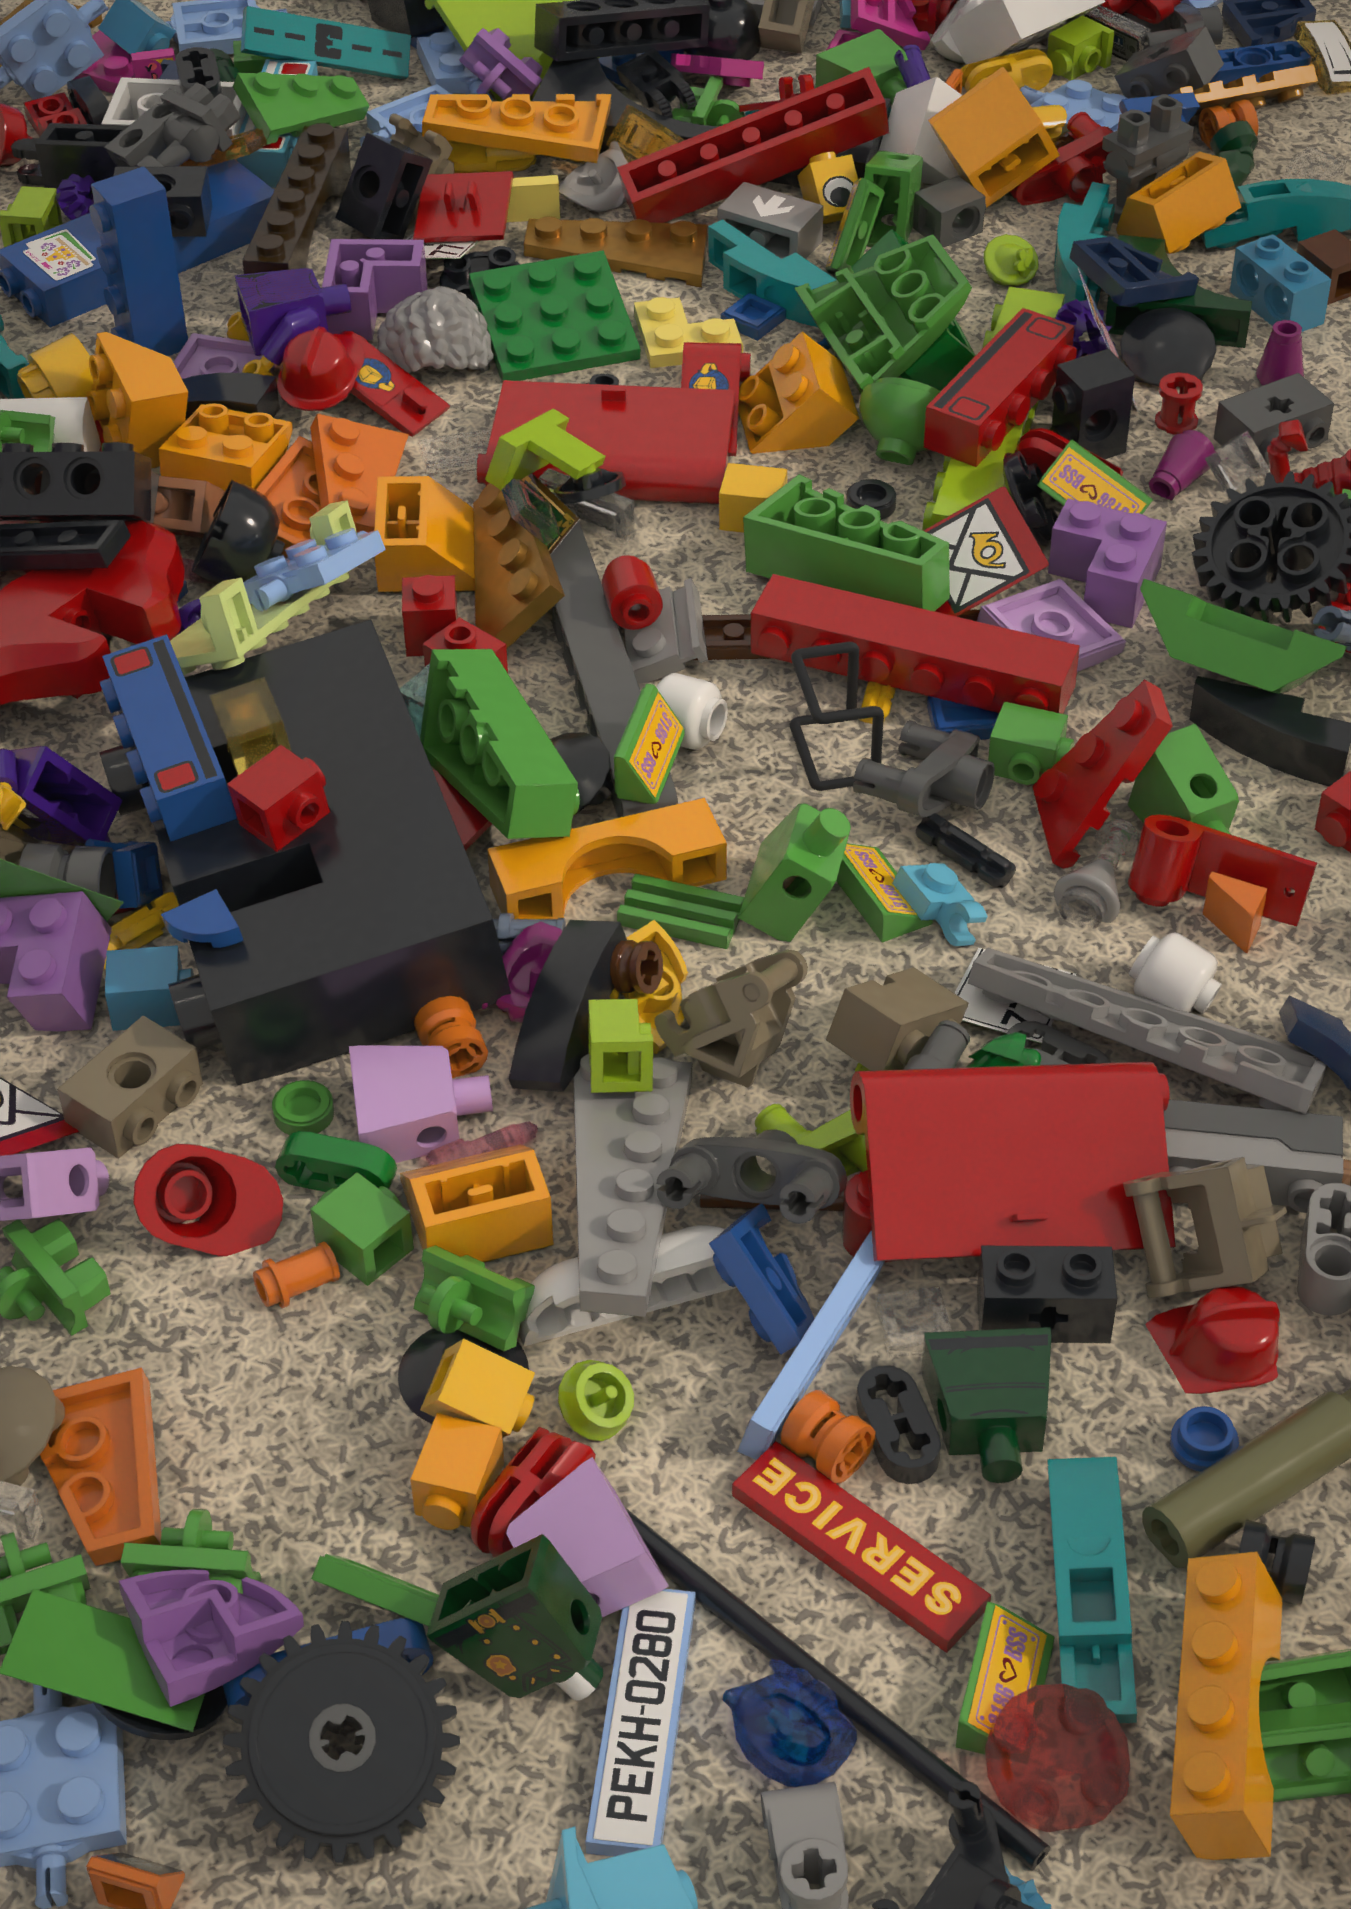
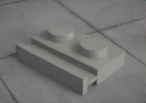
M691 578L684 580L685 587L676 591H672L670 586L659 590L663 601V608L660 616L654 623L637 630L624 628L627 655L638 683H649L671 673L686 669L685 662L698 658L700 663L708 661L700 595Z

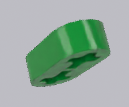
M298 1131L291 1133L286 1138L276 1160L275 1169L284 1182L289 1185L322 1192L339 1187L357 1172L377 1188L384 1186L390 1190L396 1176L397 1165L389 1153L377 1146L313 1132Z

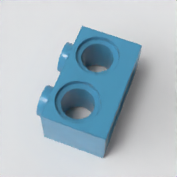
M1272 234L1236 247L1230 292L1238 299L1252 301L1251 309L1273 326L1274 323L1281 320H1291L1297 322L1302 327L1303 332L1324 324L1332 279Z

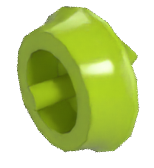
M1005 234L997 236L987 244L984 250L985 269L988 276L996 284L1003 286L1025 284L1035 276L1039 268L1038 256L1034 247L1025 239L1016 235Z
M586 1360L575 1363L564 1373L558 1390V1404L564 1420L574 1432L588 1440L604 1441L616 1435L626 1425L634 1407V1392L630 1381L621 1370L612 1364Z

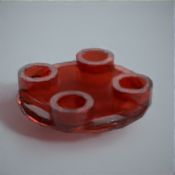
M1067 1684L1036 1685L1012 1697L993 1719L985 1745L987 1777L1001 1805L1022 1824L1045 1832L1094 1825L1104 1820L1115 1805L1121 1803L1127 1795L1130 1772L1127 1737L1114 1712L1106 1706L1104 1699L1096 1691L1087 1688H1076Z

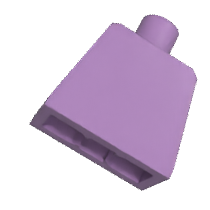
M349 1046L359 1142L381 1148L389 1153L396 1163L459 1147L457 1116L493 1111L489 1075L452 1079L449 1052L443 1046Z
M91 1147L0 1156V1221L96 1211L100 1204L99 1197L104 1195L108 1189V1170L101 1161L96 1160L95 1152ZM22 1175L24 1197L8 1198L3 1189L5 1178L7 1176Z
M593 1457L578 1466L513 1520L507 1528L506 1534L513 1548L541 1534L545 1535L599 1605L602 1617L669 1587L619 1496Z

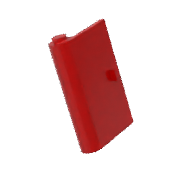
M503 380L487 453L478 454L477 482L486 486L489 484L485 478L499 437L554 408L570 418L565 430L566 432L606 456L603 465L598 468L624 474L625 487L609 495L622 500L719 504V492L728 464L735 390ZM550 463L532 473L552 493L553 474L566 479L571 477Z
M1153 1062L855 1071L850 1087V1111L854 1130L859 1135H865L874 1262L980 1257L981 1245L1112 1247L1113 1251L1144 1249L1133 1196L1127 1197L1125 1195L1123 1183L1160 1172H1169L1164 1111L1168 1108L1170 1098L1167 1077L1163 1073H1158L1157 1067ZM1160 1190L1158 1193L1170 1248H1174L1176 1243L1171 1197H1168L1166 1190Z

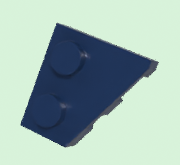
M1223 0L1221 16L1244 47L1282 42L1308 29L1305 23H1315L1316 9L1309 0Z
M1113 236L1073 241L1069 258L1085 272L1089 279L1100 286L1111 297L1113 302L1120 306L1133 307L1138 303L1195 295L1199 278L1195 274L1186 272L1181 276L1173 277L1160 270L1163 262L1162 259L1147 252L1139 251L1133 248L1132 245Z

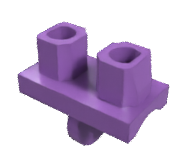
M482 28L459 59L466 68L482 81L476 91L478 94H487L492 89L503 100L512 97V94H530L531 97L542 82L540 75L543 68L532 57H524L520 60L508 49L511 46L510 38L499 28H495L490 32Z

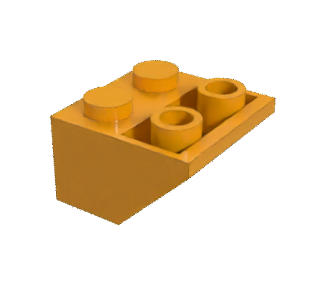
M1003 66L928 120L958 175L986 196V208L1060 156L1044 124Z
M1199 151L1127 197L1116 227L1117 234L1165 239L1166 253L1171 254L1187 248L1190 245V241L1204 231L1221 226L1226 221V217L1241 208L1226 158Z
M803 331L790 343L781 346L776 351L773 359L755 375L748 377L739 388V414L748 447L752 454L830 446L859 419L842 362Z
M108 332L97 333L95 355H91L89 358L93 386L92 391H88L86 397H88L94 421L98 420L103 429L104 443L121 442L133 444L135 452L152 458L151 468L159 467V448L185 422L188 390L171 357Z
M201 404L159 448L160 474L164 477L207 481L224 491L231 480L240 484L244 483L256 490L287 452L293 431L292 422L275 419L267 413L257 412L250 414L230 410L222 404Z
M429 476L378 477L374 531H379L386 549L374 556L378 592H402V578L424 575H455L456 591H475L473 507Z
M519 1144L400 1173L401 1184L422 1250L436 1245L460 1257L469 1255L482 1262H487L554 1245L551 1196L534 1149Z

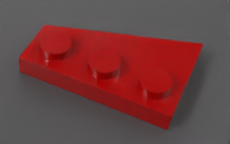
M1144 679L1129 695L1119 700L1109 714L1089 733L1084 734L1077 741L1076 745L1052 768L1046 770L1032 786L1052 863L1063 869L1073 867L1081 856L1075 850V847L1090 826L1099 831L1111 813L1106 806L1122 782H1134L1173 727L1161 688Z

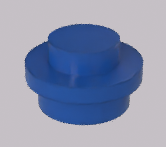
M1200 1406L1187 1411L1175 1422L1171 1431L1170 1446L1175 1457L1183 1465L1192 1470L1202 1472L1239 1447V1437L1232 1421L1225 1413L1213 1407Z

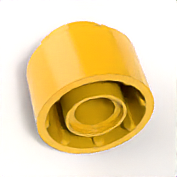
M73 333L27 355L29 365L20 369L17 374V381L25 398L86 397L87 392L92 391L93 379L89 367L90 355Z

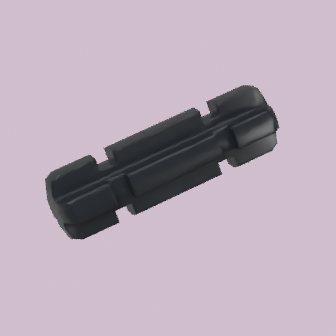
M936 813L923 817L921 823L916 828V835L919 839L930 846H936L939 852L971 873L975 871L978 873L979 878L991 886L1003 888L1015 874L1016 867L1014 863Z

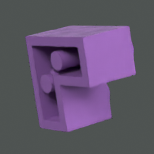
M331 239L322 287L346 283L352 311L350 313L327 316L328 332L340 334L343 331H353L363 336L366 340H373L377 313H387L408 296L427 290L424 240Z
M1068 498L1052 528L1048 573L1086 582L1084 601L1105 622L1133 628L1145 602L1140 590L1143 579L1154 582L1161 568L1167 522L1149 518L1140 513H1128L1098 506L1093 502L1077 501Z
M83 891L0 898V984H9L8 1000L34 1030L60 1032L92 1029L112 928Z

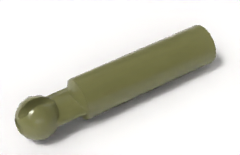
M1351 1388L1342 1394L1332 1391L1324 1392L1147 1506L1142 1512V1523L1149 1540L1173 1566L1185 1568L1188 1566V1558L1203 1556L1244 1529L1246 1520L1255 1522L1351 1458Z

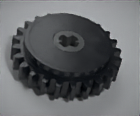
M341 1621L337 1639L326 1640L319 1624L311 1626V1644L303 1648L299 1646L290 1635L283 1638L286 1655L284 1659L278 1662L266 1653L259 1657L260 1667L266 1675L261 1682L248 1677H243L240 1681V1689L250 1698L248 1706L240 1704L229 1705L227 1712L230 1719L242 1725L241 1732L223 1736V1747L233 1752H241L242 1758L225 1768L227 1779L240 1780L246 1778L248 1784L235 1797L238 1807H248L257 1803L261 1811L257 1814L252 1824L253 1828L259 1833L267 1829L271 1824H276L281 1829L278 1834L276 1848L284 1851L295 1838L304 1841V1861L310 1863L316 1857L320 1846L331 1847L335 1866L343 1865L347 1847L358 1846L364 1861H373L374 1841L384 1838L394 1851L402 1847L399 1827L406 1823L418 1832H421L426 1827L425 1818L419 1811L422 1803L440 1808L445 1800L444 1795L433 1786L435 1778L451 1780L455 1776L456 1767L447 1761L441 1760L442 1752L458 1749L460 1745V1736L443 1733L442 1725L456 1718V1706H437L435 1700L446 1689L447 1683L445 1679H433L426 1683L421 1675L429 1663L428 1656L424 1653L410 1663L402 1657L406 1639L402 1636L396 1638L389 1648L378 1645L379 1626L373 1624L366 1632L364 1640L352 1639V1629L349 1621ZM346 1725L353 1727L357 1731L354 1744L363 1745L361 1751L357 1755L345 1751L338 1760L330 1758L326 1754L329 1751V1740H321L322 1736L327 1730L339 1734Z

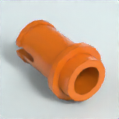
M325 1241L317 1244L318 1246L276 1263L270 1258L264 1260L262 1268L253 1272L255 1287L266 1307L279 1304L281 1308H285L290 1305V1298L328 1282L339 1280L340 1270L337 1260L330 1246Z

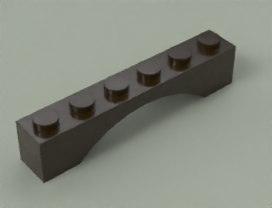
M325 123L304 126L242 259L244 274L306 268L310 243L319 212L328 197L342 198L345 186L351 175L348 129L333 128V126Z

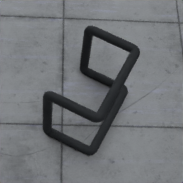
M843 642L797 649L792 653L791 660L811 715L793 718L790 722V729L809 784L814 790L818 791L851 787L856 780H862L855 779L854 776L825 781L819 780L801 726L816 723L831 724L873 717L871 760L881 763L883 710L877 706L857 708L859 647L854 642ZM848 653L846 709L822 713L803 659Z

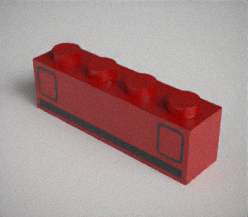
M1022 308L926 406L924 448L975 467L991 451L998 450L1004 437L1015 425H1021L1028 411L1039 400H1044L1048 396L1052 386L1056 383L1057 365L1076 359L1077 349L1073 346L1075 325Z

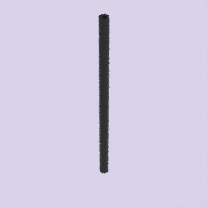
M625 1507L663 1574L684 1591L695 1592L696 1600L946 1802L949 1803V1791L954 1793L952 1789L954 1784L968 1781ZM980 1791L982 1805L988 1808L995 1818L1000 1845L1033 1871L1048 1855L1050 1846Z

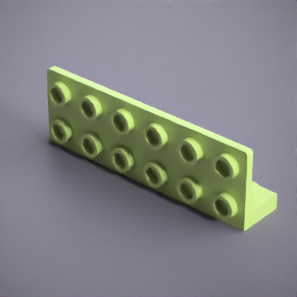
M348 500L330 503L309 518L311 523L310 538L315 539L317 546L326 544L324 539L337 532L349 528H354L356 531ZM349 571L325 585L294 593L290 599L285 602H277L270 606L269 609H264V611L257 610L253 604H250L242 578L220 582L199 597L201 618L170 640L183 675L194 671L197 665L211 663L213 670H223L241 664L245 661L244 654L267 644L266 637L269 634L287 628L289 626L288 619L307 612L310 609L309 603L330 594V586L349 579Z

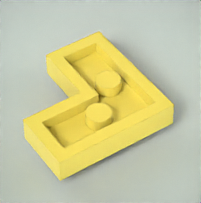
M657 297L649 301L634 302V316L650 368L682 365L684 342L741 343L743 353V343L734 318L724 320L712 318L704 322L688 324L680 297Z

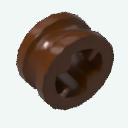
M633 940L620 941L612 953L610 962V975L614 987L621 993H632L634 991L640 994L653 993L658 988L663 973V958L658 945L653 941H641L639 943Z

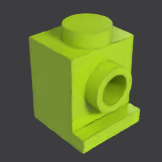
M1082 15L1049 33L1047 56L1052 62L1053 73L1071 81L1086 72H1093L1097 66L1105 69L1111 66L1114 30Z
M21 186L13 204L10 203L8 205L7 211L0 210V230L4 248L63 224L61 210L56 198L57 188Z
M588 1000V1050L591 1093L653 1091V1034H651V1023H639L638 1000Z

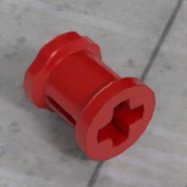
M1177 372L1170 373L1160 380L1158 392L1162 397L1161 411L1155 415L1157 428L1164 430L1168 434L1176 435L1198 427L1195 406L1196 401L1201 398L1203 384L1200 379L1188 373ZM1176 387H1180L1179 394ZM1178 414H1180V417L1182 418V422L1180 424L1177 423Z

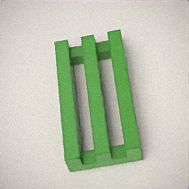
M634 874L631 881L632 889H627L624 896V905L620 904L617 911V922H621L622 926L639 930L655 920L670 937L728 949L740 920L738 916L744 897Z
M330 1554L319 1557L311 1578L314 1581L426 1626L430 1625L439 1594L346 1557Z

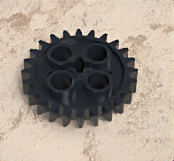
M1291 471L1287 473L1283 483H1276L1273 475L1267 473L1263 486L1257 487L1248 478L1245 480L1246 492L1240 494L1228 488L1226 490L1229 502L1227 505L1212 501L1210 505L1213 517H1200L1201 532L1193 534L1195 551L1192 552L1199 584L1201 587H1207L1208 597L1211 602L1221 598L1223 608L1232 611L1237 606H1240L1241 614L1249 617L1255 611H1260L1262 620L1267 623L1271 620L1274 612H1281L1284 621L1290 623L1293 610L1300 609L1309 618L1312 616V603L1317 601L1323 606H1332L1331 590L1341 594L1348 592L1346 578H1351V508L1348 494L1342 493L1335 496L1332 482L1329 481L1319 489H1316L1315 477L1312 474L1306 477L1301 484L1295 483L1294 474ZM1283 512H1286L1283 520L1285 537L1279 541L1278 525L1280 516ZM1277 555V578L1275 582L1270 583L1274 573L1272 557Z

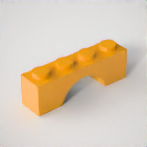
M705 798L571 829L570 837L530 838L487 849L490 887L500 912L513 913L514 919L564 918L566 905L571 895L586 882L608 874L636 873L695 887L727 880V842Z
M1258 1552L1188 1558L1170 1817L1197 1858L1223 1860L1271 1857L1274 1788L1268 1772L1262 1744L1259 1690L1265 1662L1280 1660L1283 1599Z

